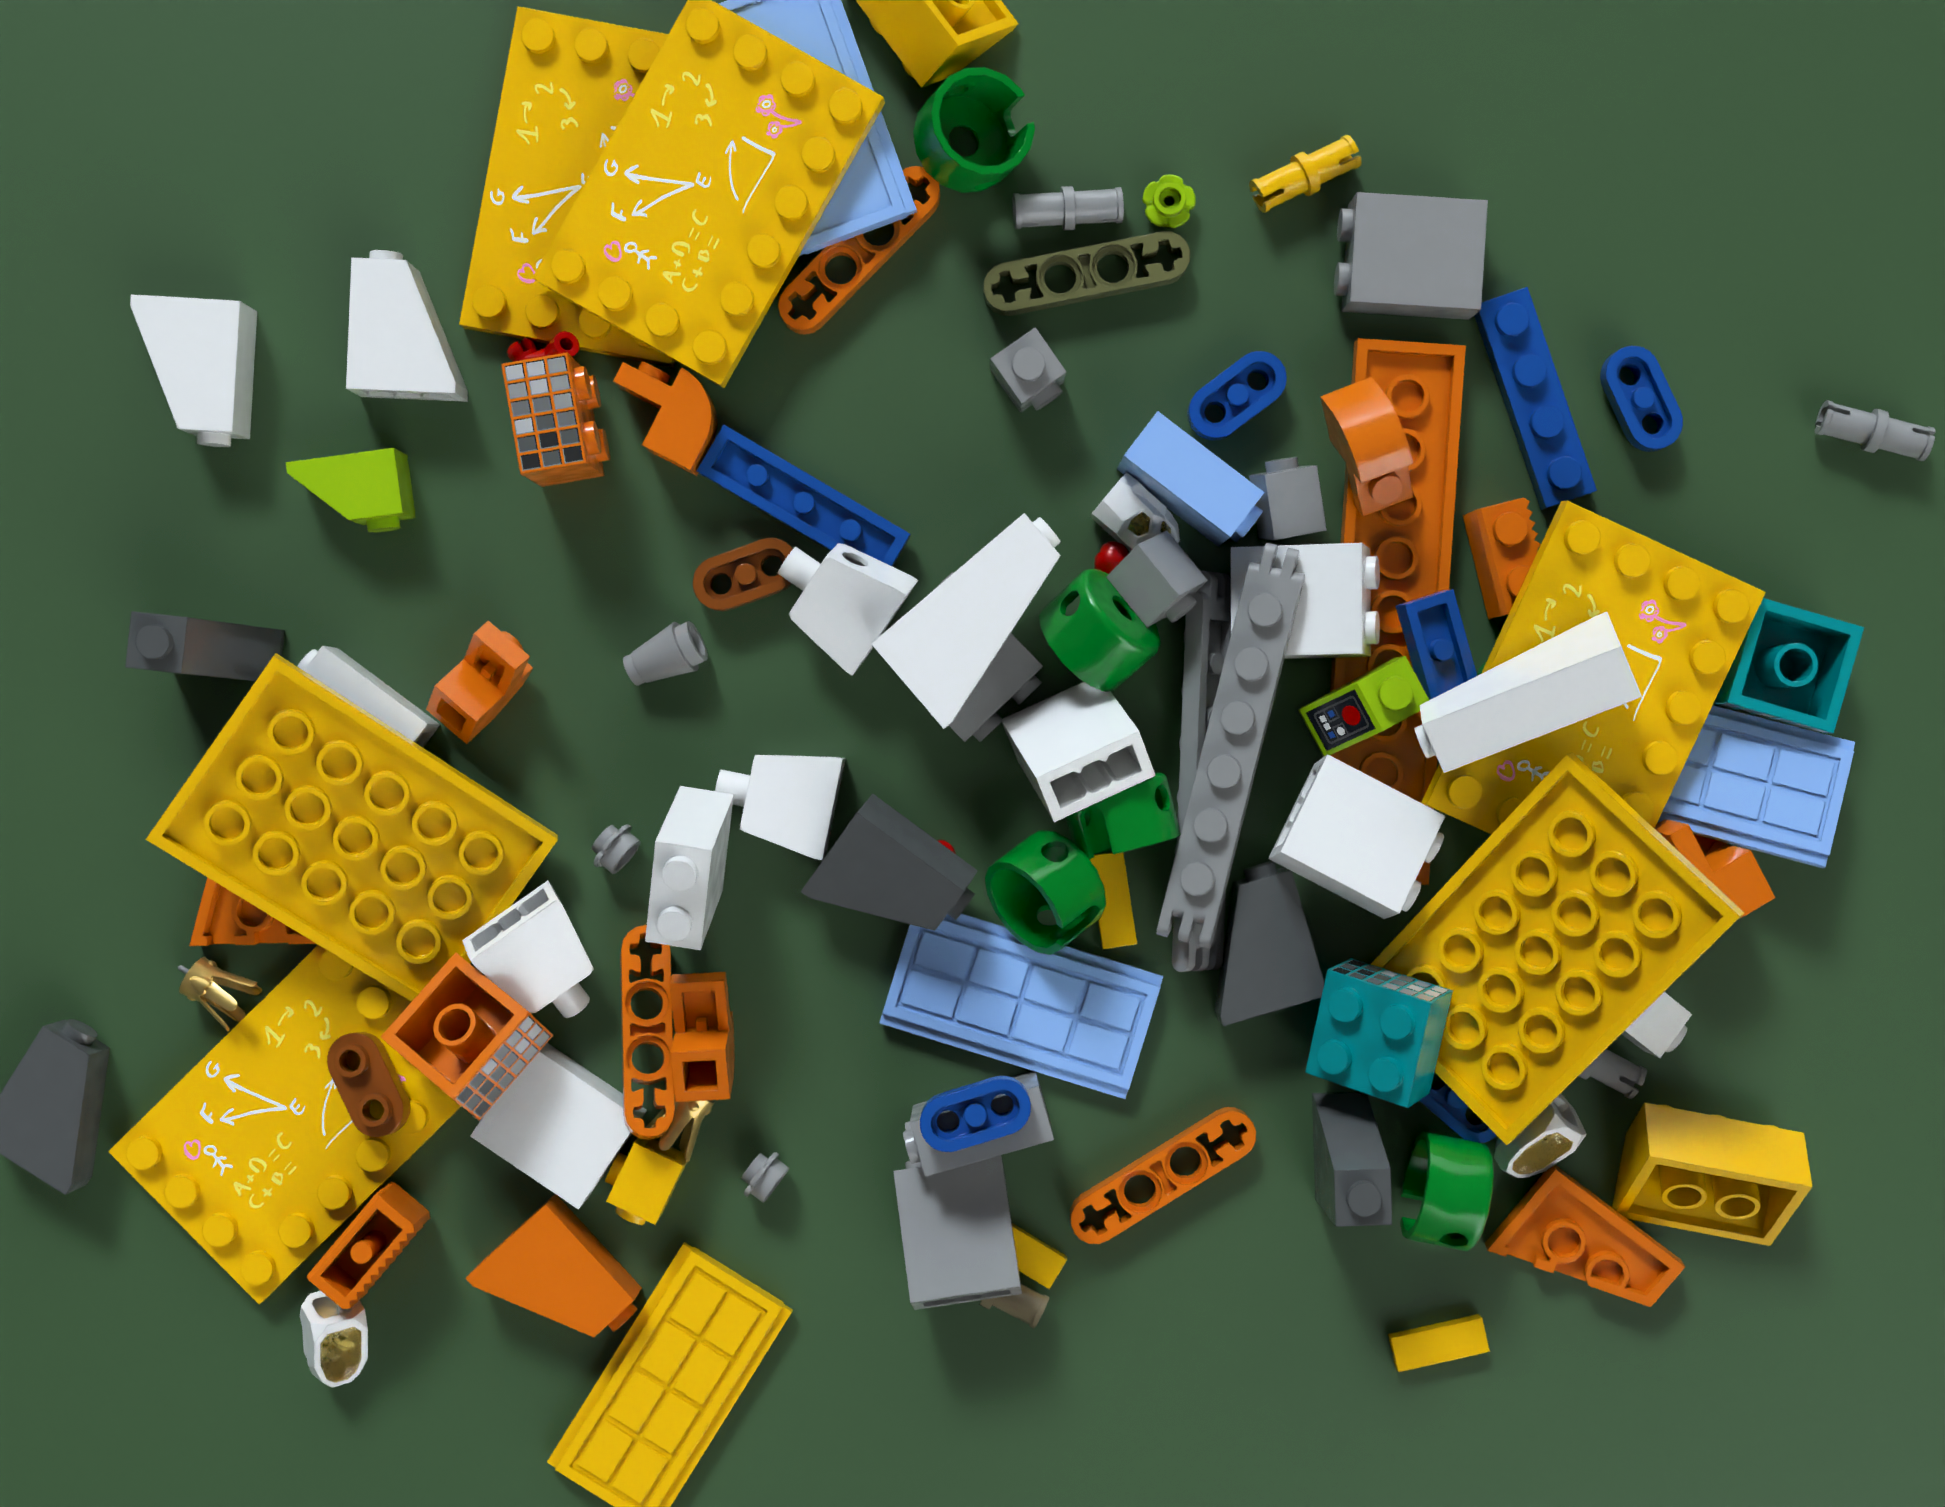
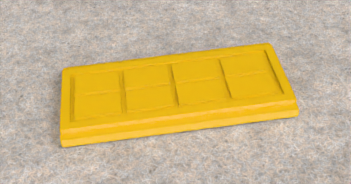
M684 1242L547 1463L555 1467L557 1472L614 1507H671L793 1309L698 1248Z

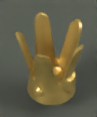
M206 957L200 958L190 969L182 965L178 967V970L186 974L180 985V994L187 996L191 1001L200 1002L227 1032L230 1030L229 1026L209 1004L237 1022H240L246 1015L238 1006L237 1001L220 988L218 984L251 995H259L263 991L261 987L257 986L258 982L223 971L217 967L216 962L208 960Z
M674 1095V1118L667 1132L660 1136L659 1148L663 1151L670 1149L683 1130L679 1147L681 1152L685 1153V1160L689 1162L702 1120L705 1115L711 1112V1107L715 1101L675 1102ZM664 1109L645 1128H654L656 1119L665 1116Z

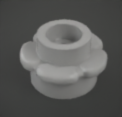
M626 824L619 830L610 825L598 836L591 848L597 854L593 862L595 867L603 866L612 874H616L630 861L641 844V841L630 833L632 829L630 825Z
M774 1152L769 1158L760 1153L753 1160L741 1177L749 1185L744 1191L746 1197L752 1194L764 1203L776 1189L789 1170V1167L778 1159L779 1153Z

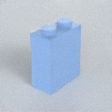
M1159 411L1156 412L1127 450L1117 467V470L1122 474L1127 472L1138 480L1169 510L1218 547L1229 538L1237 542L1241 537H1244L1263 512L1255 504L1265 492Z

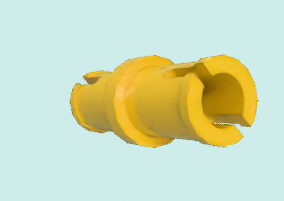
M1344 135L1339 140L1310 154L1299 152L1291 156L1289 164L1258 179L1251 180L1249 183L1250 191L1255 192L1258 190L1259 192L1252 196L1259 210L1262 213H1266L1271 208L1302 193L1306 196H1311L1320 191L1321 184L1352 169L1359 168L1362 165L1361 156H1351L1359 152L1355 141L1351 136Z

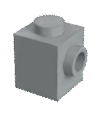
M1036 327L990 358L991 372L1020 413L1031 405L1037 411L1052 402L1063 392L1059 386L1064 383L1067 372Z
M1297 457L1267 461L1265 462L1266 472L1249 475L1250 482L1265 492L1255 504L1263 510L1256 521L1259 539L1278 540L1327 531L1317 465L1299 466Z
M1167 530L1137 544L1106 577L1146 627L1166 617L1171 623L1183 617L1197 604L1193 595L1208 581Z

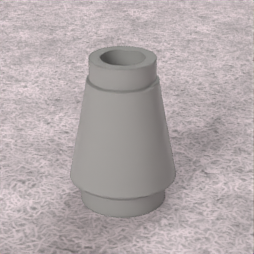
M687 621L681 625L673 622L632 651L631 654L624 656L623 664L630 680L634 685L639 686L645 682L649 683L697 671L699 664L708 659V653L699 631L692 622Z

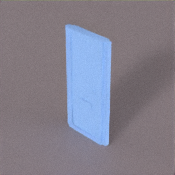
M727 0L719 3L728 10L874 91L841 0ZM881 111L800 255L810 254L917 213Z
M1713 705L1657 823L1667 819L1689 824L1695 835L1811 866L1825 868L1831 852L1854 755L1855 742Z
M963 913L955 920L947 914L935 931L909 925L879 1023L1126 1099L1161 988L1163 975L1069 946H1065L1051 955L1037 953L1022 944L1005 926Z

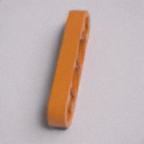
M907 167L903 170L907 184L910 182L913 186L918 187L924 182L928 185L925 190L928 201L922 204L920 201L914 200L917 213L907 216V219L910 221L906 225H903L901 220L891 223L894 227V234L888 243L880 246L872 245L861 234L827 246L784 289L779 298L778 308L787 328L803 335L814 333L822 328L934 214L940 202V186L925 171L924 167ZM846 256L856 264V274L848 283L836 284L826 276V266L834 257ZM814 276H817L823 288L835 297L830 302H827L822 293L812 304L815 316L810 320L803 315L796 320L791 318L795 312L791 303L792 300L797 296L803 301L808 300L817 291L815 285L809 281Z
M647 925L635 927L627 933L623 939L620 953L623 1116L625 1125L631 1134L640 1139L651 1140L659 1138L667 1132L675 1112L670 1057L673 1043L670 992L671 952L670 945L650 942L652 948H660L661 954H655L652 957L650 975L655 976L661 973L662 982L645 978L631 983L629 981V974L640 977L641 974L640 956L631 955L630 949L638 948L640 939L646 937ZM644 990L653 991L660 997L662 1002V1010L659 1015L648 1020L636 1016L630 1004L633 996ZM651 1044L658 1047L662 1052L664 1058L663 1065L655 1073H641L634 1067L632 1053L640 1045ZM665 1081V1090L654 1088L653 1091L654 1107L656 1109H664L665 1116L656 1119L654 1128H644L643 1119L634 1118L633 1110L642 1108L644 1088L633 1092L631 1082L651 1085Z
M1224 1107L1216 1110L1080 1194L1073 1201L1070 1208V1223L1074 1234L1088 1244L1106 1242L1243 1158L1252 1150L1256 1142V1129L1253 1122L1244 1111L1235 1107ZM1229 1120L1234 1126L1243 1123L1244 1128L1239 1132V1137L1242 1141L1234 1146L1228 1140L1215 1145L1213 1149L1219 1157L1211 1161L1205 1146L1196 1137L1205 1133L1208 1141L1212 1142L1223 1134L1220 1125L1224 1121ZM1181 1147H1191L1200 1155L1199 1167L1190 1175H1179L1170 1166L1172 1154ZM1136 1175H1145L1155 1184V1192L1152 1198L1142 1204L1129 1201L1124 1194V1187L1127 1181ZM1115 1189L1120 1205L1128 1213L1119 1218L1115 1207L1104 1214L1103 1221L1105 1226L1096 1230L1092 1224L1083 1227L1080 1224L1085 1219L1083 1209L1089 1205H1092L1096 1211L1104 1209L1112 1204L1106 1193Z

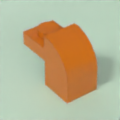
M641 361L638 369L622 362L613 382L621 390L660 409L642 446L650 453L697 476V469L714 442L717 433V414L709 394L694 375L682 367L671 387L667 385L671 376L643 361Z
M1369 377L1320 396L1330 441L1346 462L1354 503L1361 515L1366 516L1413 498L1408 466L1413 464L1409 444L1395 409L1376 381Z
M487 621L473 634L464 659L434 686L426 710L465 744H468L501 712L525 683L533 670V667L528 663L530 656L523 650L522 645L513 635L500 631L490 621Z
M1667 819L1656 824L1655 830L1745 913L1742 917L1776 898L1751 850L1725 844L1705 856L1689 824Z
M726 972L672 974L670 992L675 1034L670 1057L675 1102L730 1099L734 1079L735 1045L733 1011L730 1012Z

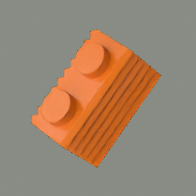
M1524 497L1476 509L1463 515L1488 619L1509 614L1538 552L1537 550L1541 545L1535 541L1538 533L1532 530L1535 522L1529 519L1533 512L1527 509L1530 501Z
M391 1181L372 1197L308 1273V1280L342 1309L352 1308L368 1293V1290L375 1285V1282L389 1268V1265L403 1252L409 1241L423 1228V1225L430 1219V1211L398 1184Z

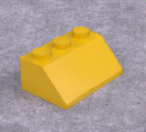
M855 0L868 16L874 30L883 36L902 61L905 71L917 81L921 88L944 80L948 76L962 70L1012 32L1019 24L1001 0Z
M1644 1102L1625 1136L1612 1208L1630 1220L1771 1246L1813 1187L1805 1135L1803 1132L1782 1129L1774 1125L1755 1124L1729 1119L1721 1115H1708L1673 1108L1669 1105H1656Z

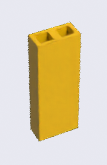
M1124 852L1096 854L1090 861L1098 871L1106 896V906L1101 918L1098 920L1102 949L1136 945L1137 938Z
M1012 1223L1019 1271L1050 1289L1065 1265L1067 1256Z
M1479 1314L1388 1334L1395 1368L1398 1372L1490 1352L1483 1318Z

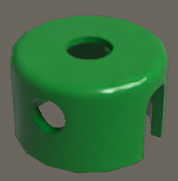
M986 67L964 68L948 76L919 110L913 130L916 155L925 171L942 186L960 193L982 192L1003 180L1020 164L1029 152L1034 137V122L1026 124L1016 133L1011 119L1012 108L1025 96L1022 89L1005 74ZM964 127L974 133L977 139V149L971 156H961L951 148L949 135L952 129Z
M1088 569L1082 571L1042 609L1039 615L1040 627L1049 646L1071 672L1091 687L1109 692L1116 690L1158 651L1161 640L1156 624L1149 627L1145 626L1106 578L1109 575L1108 573L1099 569ZM1080 596V604L1077 611L1071 616H1066L1067 606Z
M1157 772L1155 773L1156 776L1067 816L1066 821L1071 841L1089 859H1092L1094 854L1112 849L1113 854L1180 836L1181 833L1166 775Z
M1039 830L1030 835L991 864L985 875L987 896L995 913L1013 936L1037 953L1051 955L1061 950L1099 920L1106 906L1105 888L1095 866L1074 842L1055 831ZM1044 910H1051L1057 924L1051 926L1043 925L1038 921L1037 915Z
M1422 1131L1416 1137L1408 1158L1401 1197L1420 1200L1422 1204L1417 1219L1401 1218L1400 1227L1403 1237L1409 1240L1463 1251L1471 1250L1478 1243L1485 1228L1493 1193V1158L1487 1145Z

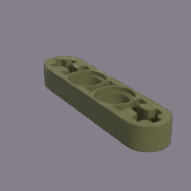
M1161 231L1005 262L994 266L987 273L983 285V297L987 306L994 313L1002 316H1013L1165 286L1178 281L1184 275L1190 262V249L1187 242L1180 235L1171 231ZM1161 245H1166L1168 252L1171 254L1178 253L1180 258L1174 261L1171 271H1164L1161 263L1144 265L1143 273L1145 277H1136L1137 259L1132 250L1141 249L1140 260L1155 257ZM1117 255L1126 262L1128 273L1122 281L1109 283L1099 276L1097 264L1104 256ZM1055 265L1069 267L1075 276L1074 287L1065 293L1051 291L1044 281L1046 272ZM1026 271H1037L1036 288L1041 298L1031 299V288L1016 291L1015 299L1011 303H1005L1004 297L1001 294L993 295L992 290L999 287L1001 277L1009 276L1011 283L1018 285L1029 282V275Z

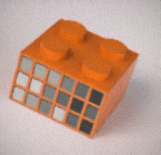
M568 352L501 364L520 474L541 487L605 476L602 462L610 461V450L604 428L598 429L595 422L593 409L601 407L600 392L595 375L589 376L586 367L581 366Z
M456 952L381 1035V1038L479 1121L553 1037V1034L529 1011Z

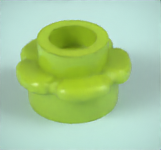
M1172 174L1163 175L1158 182H1150L1144 190L1142 201L1146 204L1145 215L1156 226L1180 227L1189 220V211L1195 207V193L1190 186L1183 184L1181 177ZM1166 197L1173 198L1174 204L1172 206L1165 205L1164 199Z

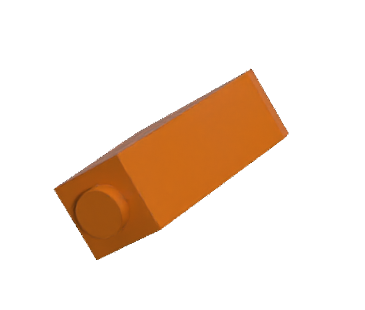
M556 1194L480 1262L465 1278L473 1287L591 1337H595L607 1325L613 1332L619 1329L637 1311L638 1308L632 1302L642 1289L637 1281Z

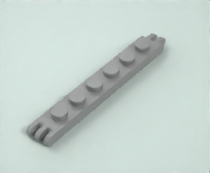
M1266 543L1261 563L1250 562L1247 569L1156 932L1157 935L1168 937L1172 930L1173 918H1181L1178 940L1189 943L1195 922L1203 924V928L1199 935V946L1208 949L1211 948L1305 578V574L1295 572L1299 550L1288 548L1282 569L1274 567L1278 545Z
M1201 571L1208 581L1193 595L1197 604L1186 613L1184 676L1181 690L1183 698L1182 724L1179 741L1180 772L1179 790L1177 793L1180 833L1231 637V578L1225 573ZM1180 836L1177 837V843H1176V846H1175V855H1176V851H1177V847H1178V843H1179ZM1225 895L1210 949L1199 946V935L1203 924L1195 922L1189 943L1178 940L1182 919L1173 918L1172 965L1176 971L1217 970L1221 967L1223 962Z

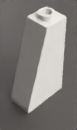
M1025 513L1022 514L871 643L943 729L954 721L1061 556L1055 549L1061 542L1060 539L1041 517L1032 522Z
M1604 612L1421 704L1422 725L1414 729L1425 757L1428 759L1436 756L1443 773H1446L1642 697L1608 612Z

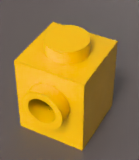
M637 1138L628 1156L619 1152L605 1179L606 1183L613 1186L606 1202L617 1207L615 1212L621 1218L638 1225H644L646 1221L654 1225L657 1223L688 1162L685 1160V1153L670 1147L666 1151L661 1150L658 1145L659 1141L656 1139L646 1140Z

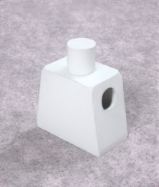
M838 543L827 554L821 564L799 548L794 547L777 572V574L803 591L789 612L791 620L841 668L852 676L873 649L871 643L884 633L918 582L913 576L841 543Z
M755 755L750 775L721 769L715 791L734 794L733 805L744 807L740 830L813 859L823 860L827 854L846 758Z
M548 880L462 940L471 963L531 1014L537 1013L552 1002L563 1017L569 1018L580 1013L590 1001L589 995L579 982L589 976L594 968L559 897Z

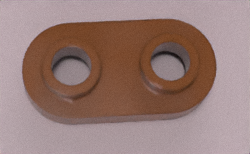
M764 538L708 558L695 571L693 577L695 595L703 605L710 609L729 611L788 589L792 583L779 574L776 576L766 575L763 571V564L769 557H778L783 564L793 548L783 540ZM719 575H728L732 581L731 589L726 594H717L713 589V581Z
M367 1032L349 1033L339 1037L329 1049L327 1066L355 1127L363 1134L371 1137H382L397 1132L408 1120L410 1101L385 1046L379 1038ZM352 1050L357 1052L360 1057V1065L356 1070H352L347 1064V1056ZM373 1100H378L383 1105L384 1112L380 1119L374 1118L370 1113V1105Z

